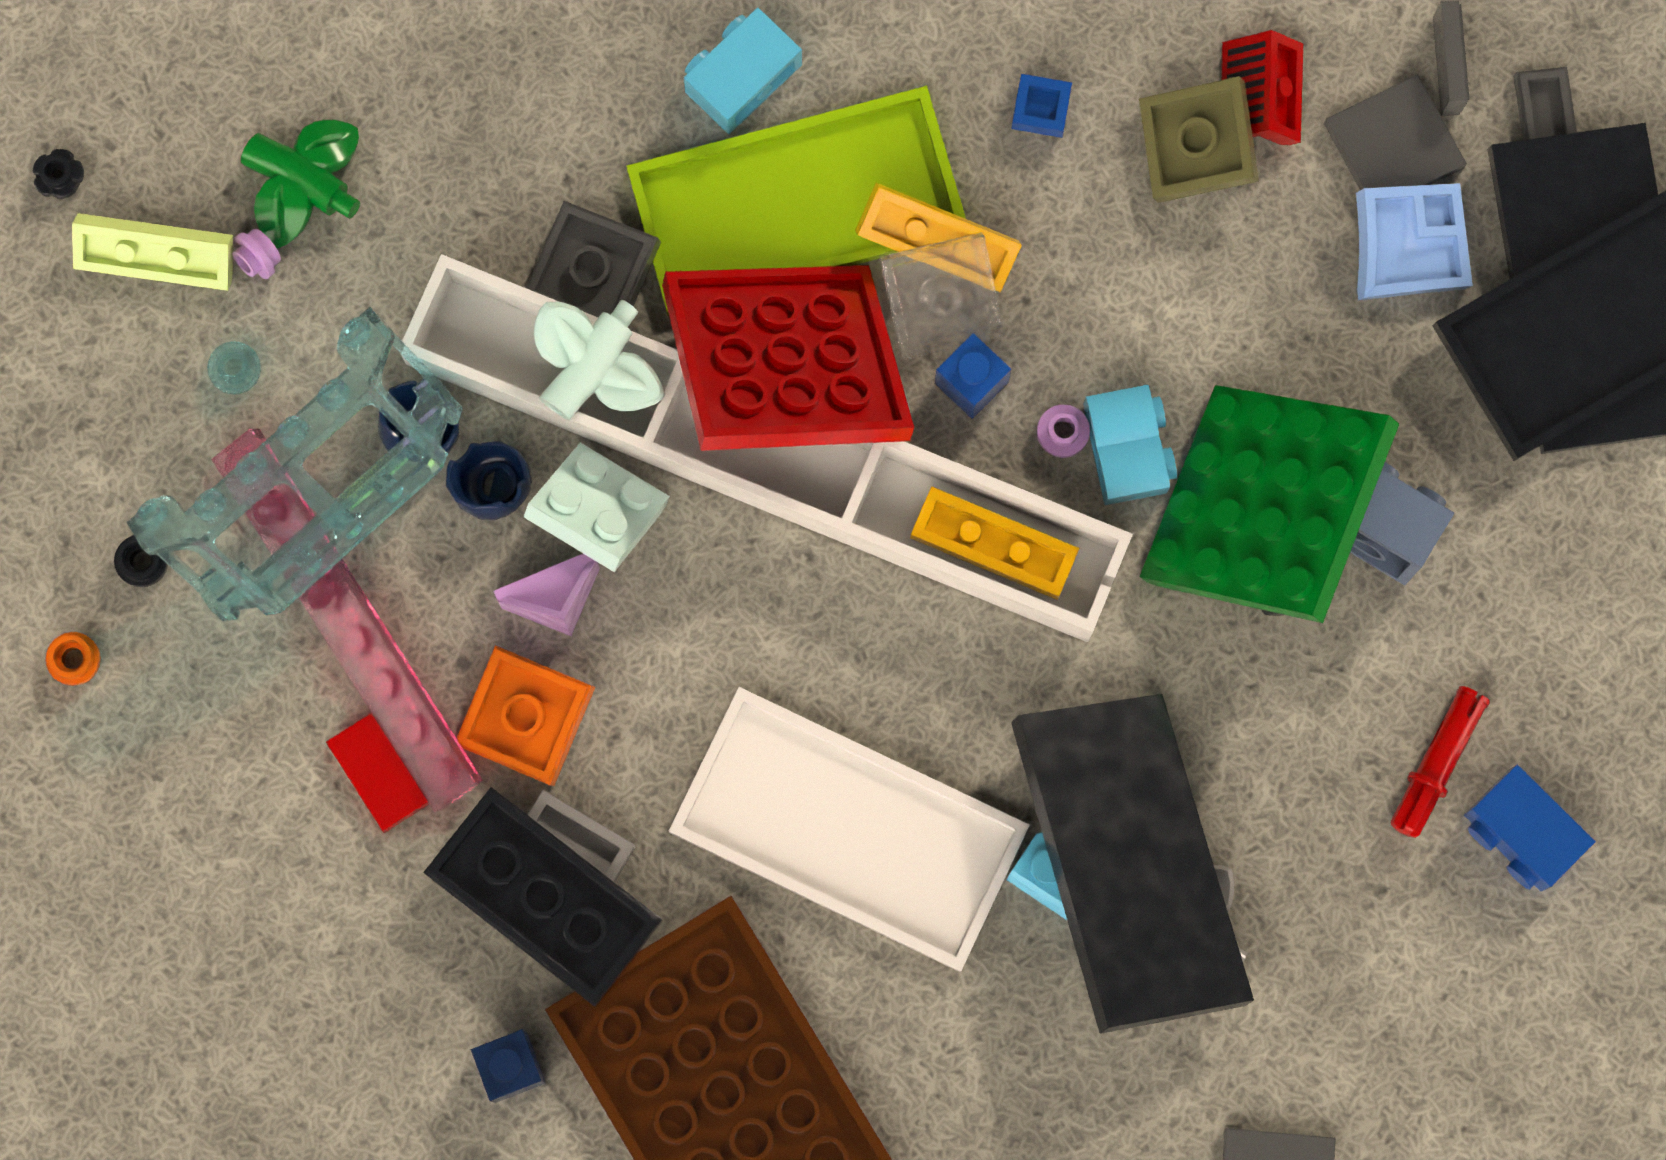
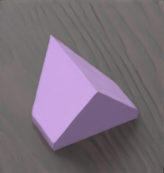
M580 554L494 590V594L503 610L572 636L600 567L597 561L585 554Z

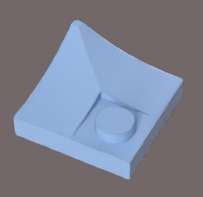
M1460 183L1364 188L1356 192L1359 227L1358 300L1463 290L1473 286Z

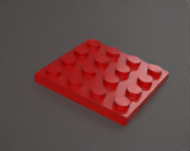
M869 265L665 271L662 287L701 451L911 440L914 424Z

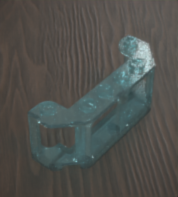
M371 307L366 309L359 317L347 322L340 332L337 352L348 368L335 379L325 383L311 401L295 415L286 418L279 425L277 431L257 449L244 455L238 461L236 467L213 488L200 494L187 511L184 510L175 498L165 495L146 501L138 509L136 515L127 522L142 549L149 555L157 554L201 595L208 608L222 621L237 620L240 615L239 610L258 608L265 615L283 612L444 467L448 453L440 444L447 423L450 425L458 424L463 407L444 383ZM392 345L423 377L412 388L417 399L414 407L409 412L382 385V374ZM373 405L405 437L340 495L334 498L303 468V462L362 408ZM278 484L288 485L317 513L313 519L254 571L242 561L236 565L215 546V540L221 533ZM172 551H195L212 566L199 576Z

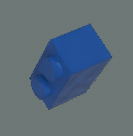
M1518 764L1509 769L1464 814L1472 823L1467 828L1471 836L1489 851L1496 847L1510 861L1506 868L1511 876L1529 890L1533 886L1540 891L1552 887L1596 842Z

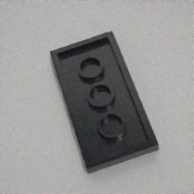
M490 787L423 872L595 1007L663 921L492 787Z

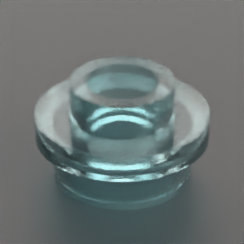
M227 342L212 352L208 360L207 371L211 382L217 389L227 394H241L250 390L257 383L261 374V363L256 352L247 344ZM231 359H239L242 361L241 370L234 375L226 374L224 371L226 363Z

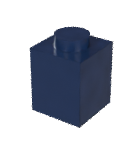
M523 1029L470 1049L490 1102L497 1103L546 1084L529 1035Z

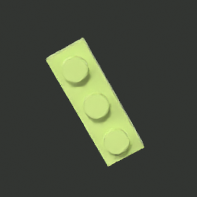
M78 213L72 222L73 269L227 291L231 285L233 277V235Z

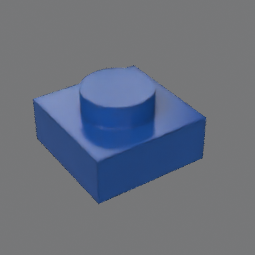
M1021 74L1011 129L1062 138L1072 82Z

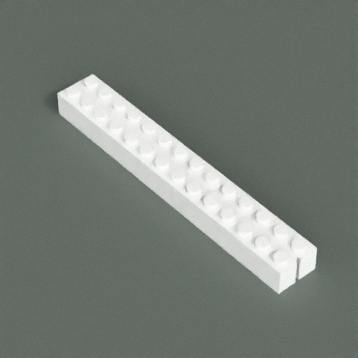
M441 254L398 349L406 365L1070 636L1089 642L1133 535L1132 533L904 441L701 451L677 349L631 331L632 336L622 352L634 353L651 366L663 386L665 396L658 403L643 409L618 411L608 408L593 393L571 419L567 420L556 414L539 399L545 389L565 369L556 367L540 355L534 339V326L540 308L546 302H556V300ZM584 312L592 325H594L598 317ZM931 486L1080 548L1059 599H1053L910 539L911 532Z

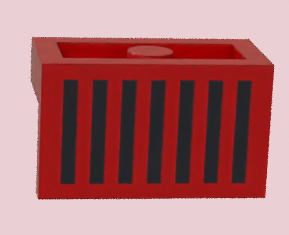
M1273 30L1222 42L1221 80L1238 76L1244 80L1253 137L1259 136L1279 145H1293L1301 143L1304 44Z

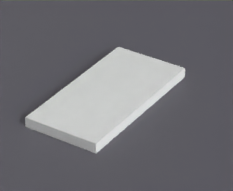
M739 687L679 808L669 833L961 972L1030 824Z

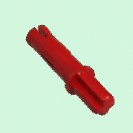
M1466 686L1458 687L1457 694L1417 771H1411L1408 774L1407 779L1410 781V784L1391 819V825L1399 833L1411 838L1418 837L1439 797H1446L1448 790L1445 786L1485 708L1490 704L1489 699L1484 695H1479L1476 698L1478 692Z

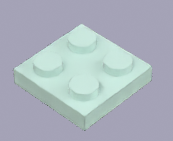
M580 442L528 503L524 518L615 572L660 516L670 496Z

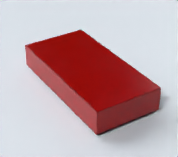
M372 713L326 741L328 747L384 833L430 804Z

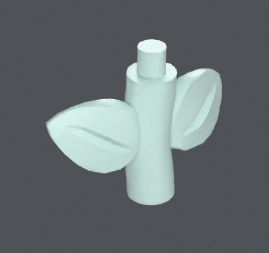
M621 300L611 314L602 312L594 325H592L583 311L567 303L558 301L546 302L540 308L534 326L535 345L544 359L556 367L565 368L539 397L548 408L559 416L570 420L593 393L608 408L618 411L643 409L658 403L665 396L663 386L651 366L634 353L622 352L632 336L628 326L639 313L637 309L628 302Z

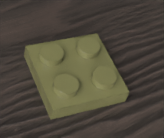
M1240 76L1139 99L1152 195L1155 201L1161 203L1259 182L1245 82Z

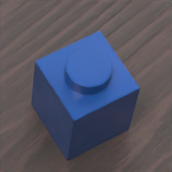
M972 333L936 369L934 384L973 419L1009 383L1011 368Z

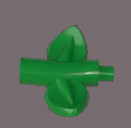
M320 120L302 129L296 138L293 148L274 141L261 133L255 134L244 147L241 155V164L270 178L266 180L256 195L254 213L259 230L271 240L277 249L288 245L303 232L310 220L313 206L328 216L337 211L351 219L357 213L360 201L347 194V184L333 175V173L344 168L354 156L359 139L357 127L338 120Z

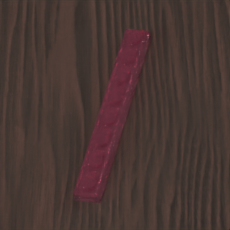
M248 429L211 460L424 794L434 812L442 811L483 782V779L261 430Z

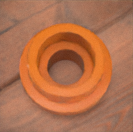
M68 632L58 636L49 645L46 653V666L51 676L60 683L69 686L81 685L92 679L97 673L101 661L100 651L96 643L87 635L79 632ZM72 650H79L83 655L81 665L74 669L67 668L65 665L66 655Z

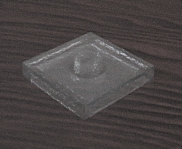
M982 232L879 257L902 360L958 348L972 333L981 341L1005 336L985 236Z

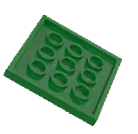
M1215 385L1139 577L1147 583L1158 587L1323 623L1399 423L1386 414Z

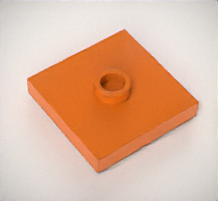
M495 645L454 745L545 784L555 786L595 687Z

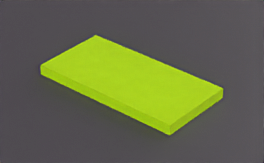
M927 86L626 166L644 232L657 237L661 241L653 260V265L667 316H669L662 287L665 271L855 266L899 254L900 252L858 236L855 231L876 183L966 219Z

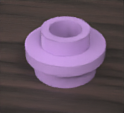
M253 229L248 234L241 232L233 238L236 250L232 255L243 272L250 277H254L258 273L263 279H268L275 273L274 266L281 261V257L275 245L264 233L258 229Z
M1056 405L1049 408L1043 413L1037 426V438L1042 448L1047 453L1059 458L1072 457L1081 452L1090 436V426L1086 416L1079 409L1070 405ZM1059 422H1067L1072 426L1074 433L1069 438H1060L1055 434L1054 426Z

